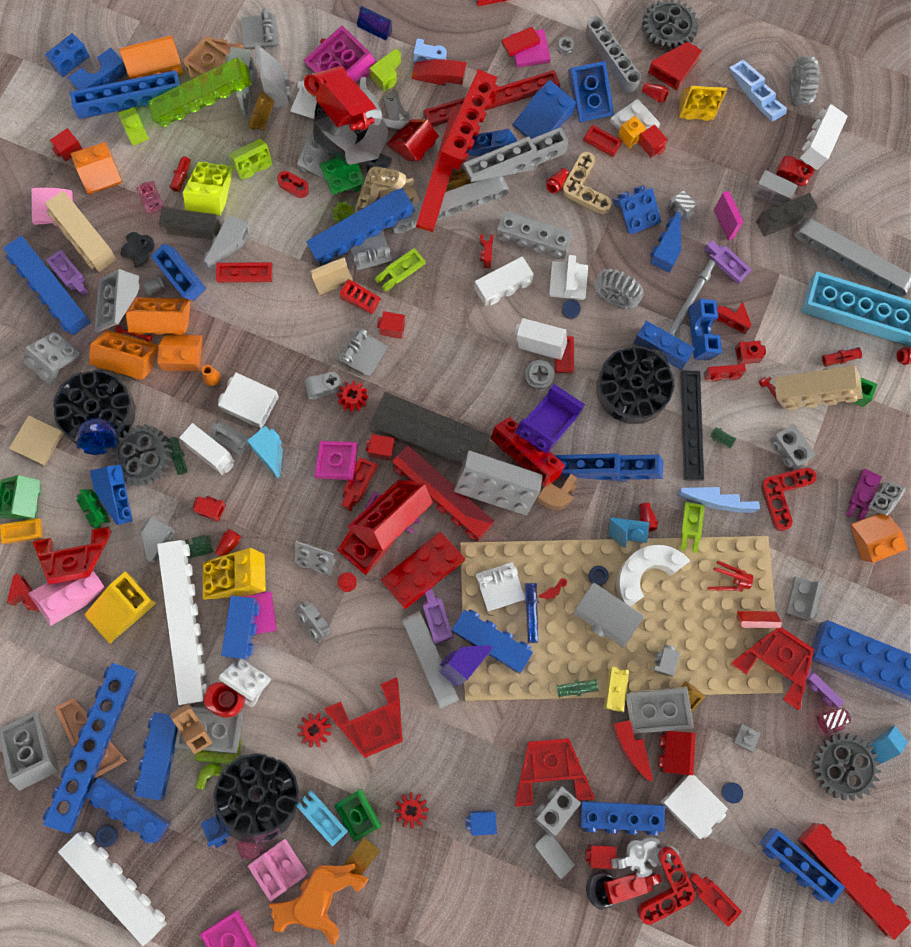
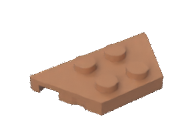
M205 36L183 59L184 66L198 94L201 95L228 66L226 65V55L230 53V48H244L241 42L232 44L224 39H214L213 37Z

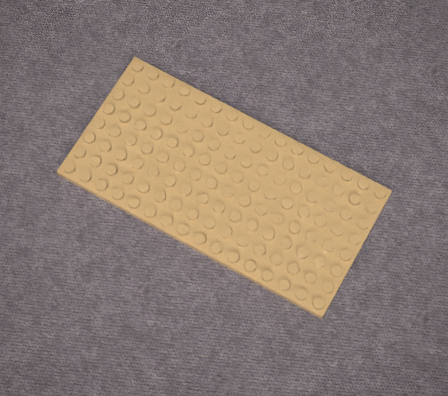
M769 536L701 537L697 553H692L694 540L688 538L685 551L680 550L682 538H648L647 543L627 540L626 548L622 547L614 539L460 542V553L465 557V561L461 564L462 612L464 609L466 611H469V609L475 611L480 615L479 619L484 622L486 620L493 622L497 625V630L509 632L514 636L513 640L518 643L520 641L527 643L531 646L530 650L533 651L520 674L487 655L469 679L464 682V701L605 698L608 670L611 667L618 668L619 670H629L626 693L681 687L685 681L704 695L783 693L782 675L758 658L747 675L730 665L732 661L775 629L741 628L736 617L737 611H776ZM651 545L669 546L680 551L690 562L673 575L669 576L660 569H648L642 574L640 589L644 597L630 607L644 615V618L624 648L608 637L596 634L589 624L573 614L592 585L588 579V573L594 566H603L607 569L609 578L600 587L617 597L616 580L619 570L624 562L636 551ZM717 561L753 575L752 587L749 590L744 589L743 592L707 590V587L736 586V584H733L734 577L713 570L716 567L733 572L718 565ZM513 562L518 572L517 576L525 600L488 612L475 574ZM560 578L567 580V585L561 587L559 595L555 596L554 599L546 600L545 598L538 597L539 594L547 591L550 587H555ZM463 640V647L473 646L467 641ZM664 644L673 646L675 651L680 652L675 674L672 677L651 671V668L657 665L654 662L656 653L663 648Z

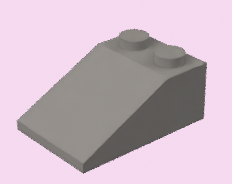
M259 45L255 46L264 92L275 100L273 107L289 105L288 97H291L289 86L285 85V82H288L287 72L282 70L281 63Z
M231 47L230 53L226 55V65L229 67V76L232 78L242 115L247 117L257 68L252 50Z
M118 269L99 279L94 332L98 333L119 324L138 294V275Z
M37 711L0 728V744L8 780L19 791L59 772L55 754Z

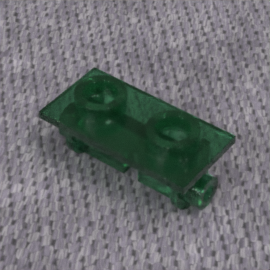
M204 534L192 538L193 544L191 545L188 539L183 540L190 548V556H187L188 559L214 552L210 544V535L206 536Z

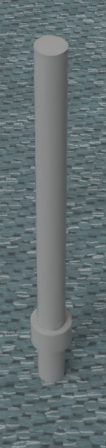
M709 260L705 269L700 272L697 283L670 327L668 333L673 336L687 315L688 307L693 304L704 283H707L711 277L710 273L716 264L714 260Z

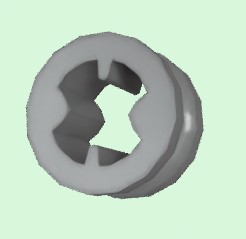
M562 37L559 40L557 49L561 54H570L573 50L574 42L569 37Z

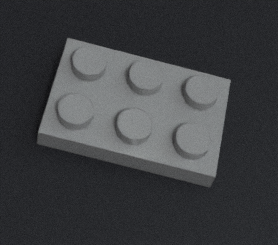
M688 687L626 693L633 734L693 729Z
M191 707L201 720L212 741L211 745L201 751L237 754L244 713L239 712L233 717L225 718L215 715L207 708ZM178 729L175 748L191 750Z

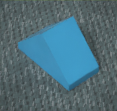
M894 725L867 746L874 747L871 753L878 754L874 760L882 764L900 755L908 741Z

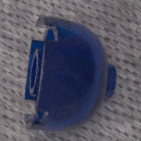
M90 418L83 421L76 431L77 448L79 450L80 448L83 449L84 453L90 455L105 454L107 449L111 447L113 450L117 445V435L114 426L103 418Z

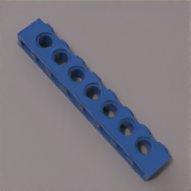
M115 663L106 668L103 678H105L104 683L98 687L95 693V698H97L94 706L91 705L88 709L86 725H82L78 733L80 738L77 746L74 745L71 749L69 765L65 766L62 770L60 778L63 779L61 784L54 789L52 805L47 807L43 815V820H45L44 826L65 833H72L86 800V794L91 788L138 675L135 670ZM118 681L120 688L115 692H111V684ZM111 701V709L104 712L102 710L103 703ZM102 720L103 728L96 732L94 724ZM93 740L95 747L92 751L87 752L85 745L88 741ZM84 760L86 762V769L79 772L77 764ZM76 781L78 788L75 792L71 793L68 790V785L70 782ZM66 801L69 804V809L63 814L60 812L59 807L62 802Z

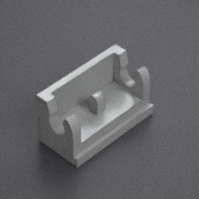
M765 170L752 195L785 210L798 185Z

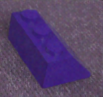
M491 645L461 647L457 651L453 649L439 664L442 667L439 673L454 686L459 687L469 679L493 647Z

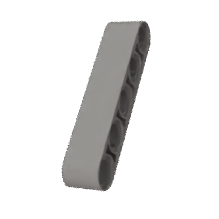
M591 17L587 24L586 37L602 60L606 61V66L622 89L627 93L636 92L641 79L639 71L600 17Z
M420 611L401 618L440 709L459 701L452 683L439 673L442 668L439 664L442 660Z

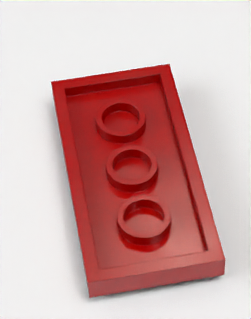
M440 531L381 578L380 581L405 610L465 561V557Z

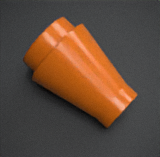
M211 365L203 366V382L208 386L217 385L221 379L220 372Z

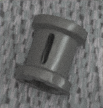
M157 275V278L150 281H142L149 297L155 292L166 290L160 275Z

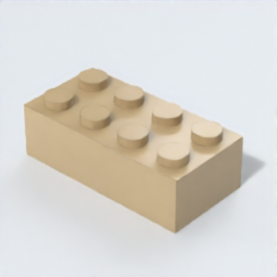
M64 190L45 203L48 207L46 212L52 221L60 228L64 236L72 243L73 247L84 258L91 269L95 268L98 272H101L117 260L110 247Z
M855 365L775 377L776 399L784 409L789 411L797 410L798 407L803 406L814 408L818 404L835 405L840 401L851 403L856 402L857 399H862L861 377Z

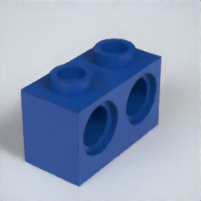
M73 33L45 54L51 67L62 78L90 57L84 44Z
M494 810L469 811V816H465L466 829L470 831L472 836L497 834L496 812Z

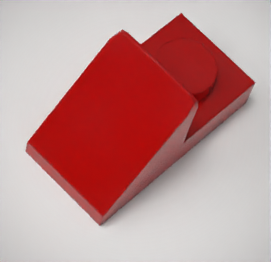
M741 302L736 312L725 306L719 305L717 308V321L746 334L752 324L743 302Z
M16 573L12 578L7 604L15 606L22 601L28 610L39 612V609L28 594L33 589L24 576Z

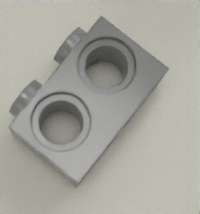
M792 424L770 439L773 449L779 452L783 463L791 471L816 455L795 424ZM783 437L789 440V444L783 441ZM794 453L800 456V460L794 457Z
M563 787L553 788L547 795L549 799L545 805L541 804L534 812L536 817L533 821L551 837L559 833L581 804ZM559 796L566 800L564 808L559 807L557 804ZM547 812L553 815L552 824L545 822L544 816Z

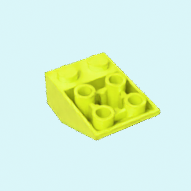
M198 162L183 191L185 211L221 216L226 205L233 167L224 164Z

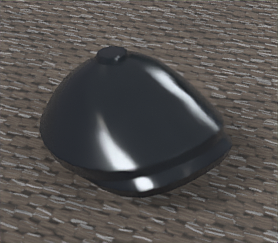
M605 870L591 875L586 884V894L589 901L600 910H605L614 905L609 904L604 882L615 878Z

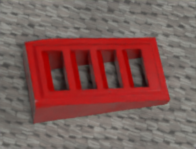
M347 279L340 291V299L372 315L381 301L379 296L350 279ZM358 292L359 295H358V297L355 299L354 296H355L356 293ZM364 295L367 296L363 303L360 302ZM370 299H373V302L371 303L370 307L367 306Z

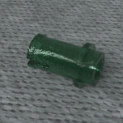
M715 427L710 435L713 441L717 440L728 448H731L736 440L735 437L722 431L721 427Z

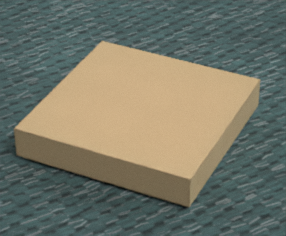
M28 415L9 449L45 466L64 433Z

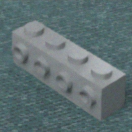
M504 211L497 228L496 238L503 242L515 243L522 248L534 249L538 253L550 254L557 259H565L573 232Z

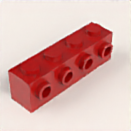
M508 417L497 424L493 429L490 439L523 469L543 475L542 486L546 487L560 477L565 464L550 451L546 454L515 432L519 425L517 422Z

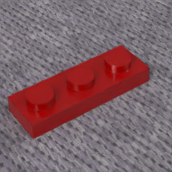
M272 262L216 263L217 283L272 282Z

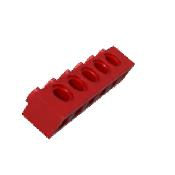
M477 70L441 151L440 163L459 170L461 164L467 161L469 156L467 150H472L475 142L473 137L478 136L481 128L479 123L484 122L487 114L484 111L490 108L493 100L490 97L491 95L495 96L498 85H496L498 77L482 70Z

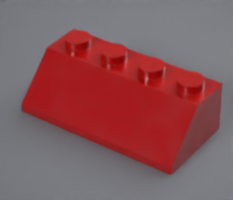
M397 480L352 521L348 528L370 548L383 551L409 525L413 524L433 501L425 484Z

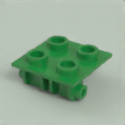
M335 158L319 164L332 195L349 189L359 192L361 185H364L365 180L357 163L348 165L342 160Z

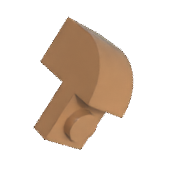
M570 474L561 489L553 484L544 487L536 502L550 510L566 508L574 499L571 495L577 487V484H575L577 477Z
M188 703L169 714L194 755L212 744L201 720Z

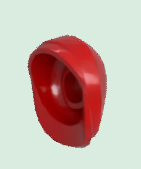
M224 682L211 684L204 695L205 707L215 715L225 718L237 715L245 703V696Z

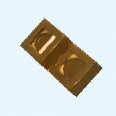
M364 837L343 865L354 863L355 868L350 873L362 875L381 850Z

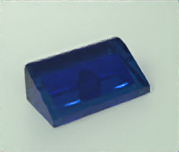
M361 6L357 27L383 40H387L392 33V20Z

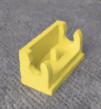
M615 667L609 668L603 709L624 712L629 670H619Z

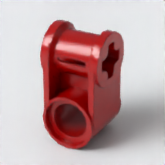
M790 155L782 158L776 171L777 176L798 186H805L809 178L814 174L812 166Z

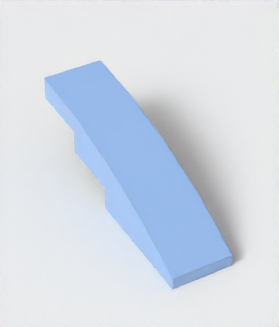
M742 60L729 67V71L739 86L768 119L773 122L786 114L787 108L776 100V93L765 84L766 78L746 61Z
M720 487L681 488L677 492V496L713 509L743 513H755L760 509L759 501L740 502L739 494L720 495Z

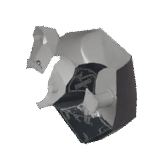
M361 77L358 86L377 107L366 112V118L373 117L375 123L370 124L363 131L357 129L354 131L350 130V124L337 128L317 102L313 118L314 141L324 150L348 165L378 159L387 140L388 128L401 130L411 120L410 114L404 110L398 98L399 93L395 88L392 92L384 95L389 118L385 119L382 117L375 95L366 86V78Z

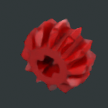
M353 380L351 385H349L345 381V388L340 386V393L336 394L339 399L338 405H343L344 411L349 408L350 413L354 412V408L360 412V405L366 407L365 401L369 400V396L366 394L368 392L367 388H362L363 384L361 382L356 385Z
M309 713L310 721L304 717L301 719L305 725L297 726V728L303 729V732H299L297 735L298 737L305 735V738L301 741L302 744L309 740L308 747L312 748L315 741L316 746L319 748L321 747L320 739L327 743L328 740L324 735H332L331 732L326 731L332 725H324L328 718L324 717L320 721V713L316 714L315 720L313 714ZM316 724L318 725L317 728L320 729L319 733H315V735L312 736V732H310V727H314Z
M409 792L410 800H407L403 794L401 798L404 804L396 801V805L402 808L394 809V813L402 814L396 820L400 821L404 818L403 827L407 825L408 821L410 822L411 829L414 828V821L420 827L422 823L419 817L427 820V816L421 813L428 812L429 808L421 807L427 801L424 799L419 803L420 794H417L415 800L413 799V792ZM408 805H411V807L416 806L417 810L415 812L417 814L414 816L407 814L406 810L408 808L406 807Z

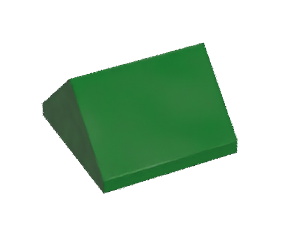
M363 789L358 790L334 805L354 842L382 826Z

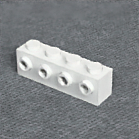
M831 104L826 109L823 108L816 117L818 119L812 126L813 130L806 138L808 141L801 149L803 152L800 159L818 170L829 159L848 116Z

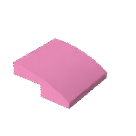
M31 188L32 222L34 225L53 223L56 226L46 212L48 207L45 203L63 190L73 201L72 190Z
M286 839L248 865V868L270 902L308 874Z

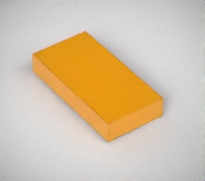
M41 519L0 524L1 544L42 539Z

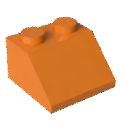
M106 142L71 153L76 170L88 195L122 183L114 158Z
M165 334L159 344L157 361L162 371L200 372L203 336Z
M878 513L850 524L861 560L874 563L908 550L902 530L890 515L886 516Z

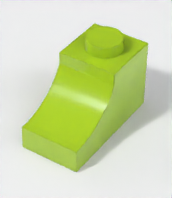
M396 48L369 68L370 78L383 92L393 88L397 83V72L395 70L401 64V52Z
M135 107L118 113L133 146L149 140Z

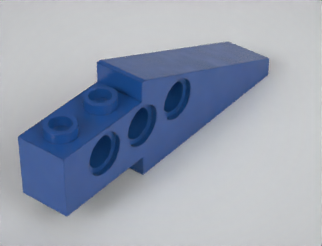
M659 454L554 455L565 464L560 477H569L572 474L582 479L627 482V480L663 479L664 460Z

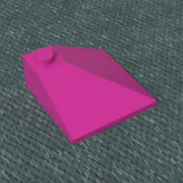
M343 25L303 60L314 73L343 66L347 77L350 76L354 82L361 80V77L366 78L370 74L369 68L377 63L372 54Z

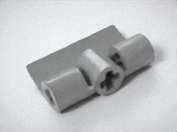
M596 583L591 585L573 613L589 624L596 634L608 637L623 648L644 618V615Z

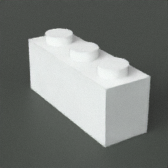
M522 256L476 280L474 289L484 306L493 305L500 298L511 296L517 289L528 287L532 283L534 274Z

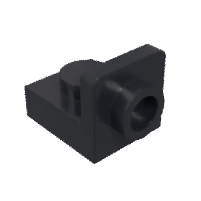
M380 153L378 159L367 161V173L372 167L389 169L392 158Z

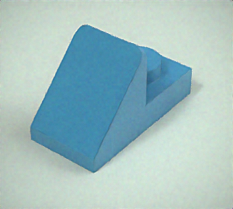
M610 517L609 536L622 547L626 548L627 540L647 543L649 522Z

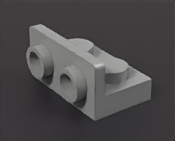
M797 576L794 577L785 614L805 621L816 618L819 612L818 600L823 595L822 582H813Z

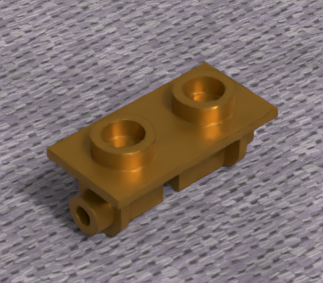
M262 90L256 98V105L251 120L248 122L249 128L252 130L259 128L265 131L275 102L274 99Z

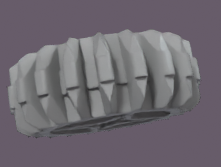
M798 57L792 65L789 84L791 100H793L795 105H810L816 98L820 71L815 57Z
M604 269L598 274L594 284L595 292L598 293V296L619 308L633 309L637 307L644 293L643 287L640 286L639 282L635 281V278L618 270Z

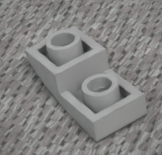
M886 480L881 491L877 492L868 509L888 516L903 496L905 487Z

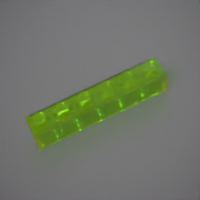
M237 57L148 101L152 121L162 127L169 126L171 123L183 119L193 112H198L200 109L252 85L248 65Z

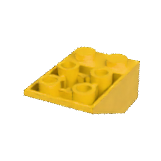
M689 86L683 89L679 98V118L687 120L702 119L704 121L714 120L727 92V88Z
M247 548L203 562L204 600L231 598V596H250L266 591L265 554L253 548Z
M125 571L105 589L84 615L106 641L111 644L149 611L156 602L135 578Z

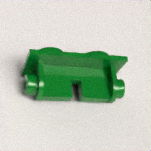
M79 490L81 493L76 496L78 498L76 501L83 512L90 511L85 515L90 526L97 529L102 526L100 523H110L107 511L102 507L98 500L99 497L94 490Z

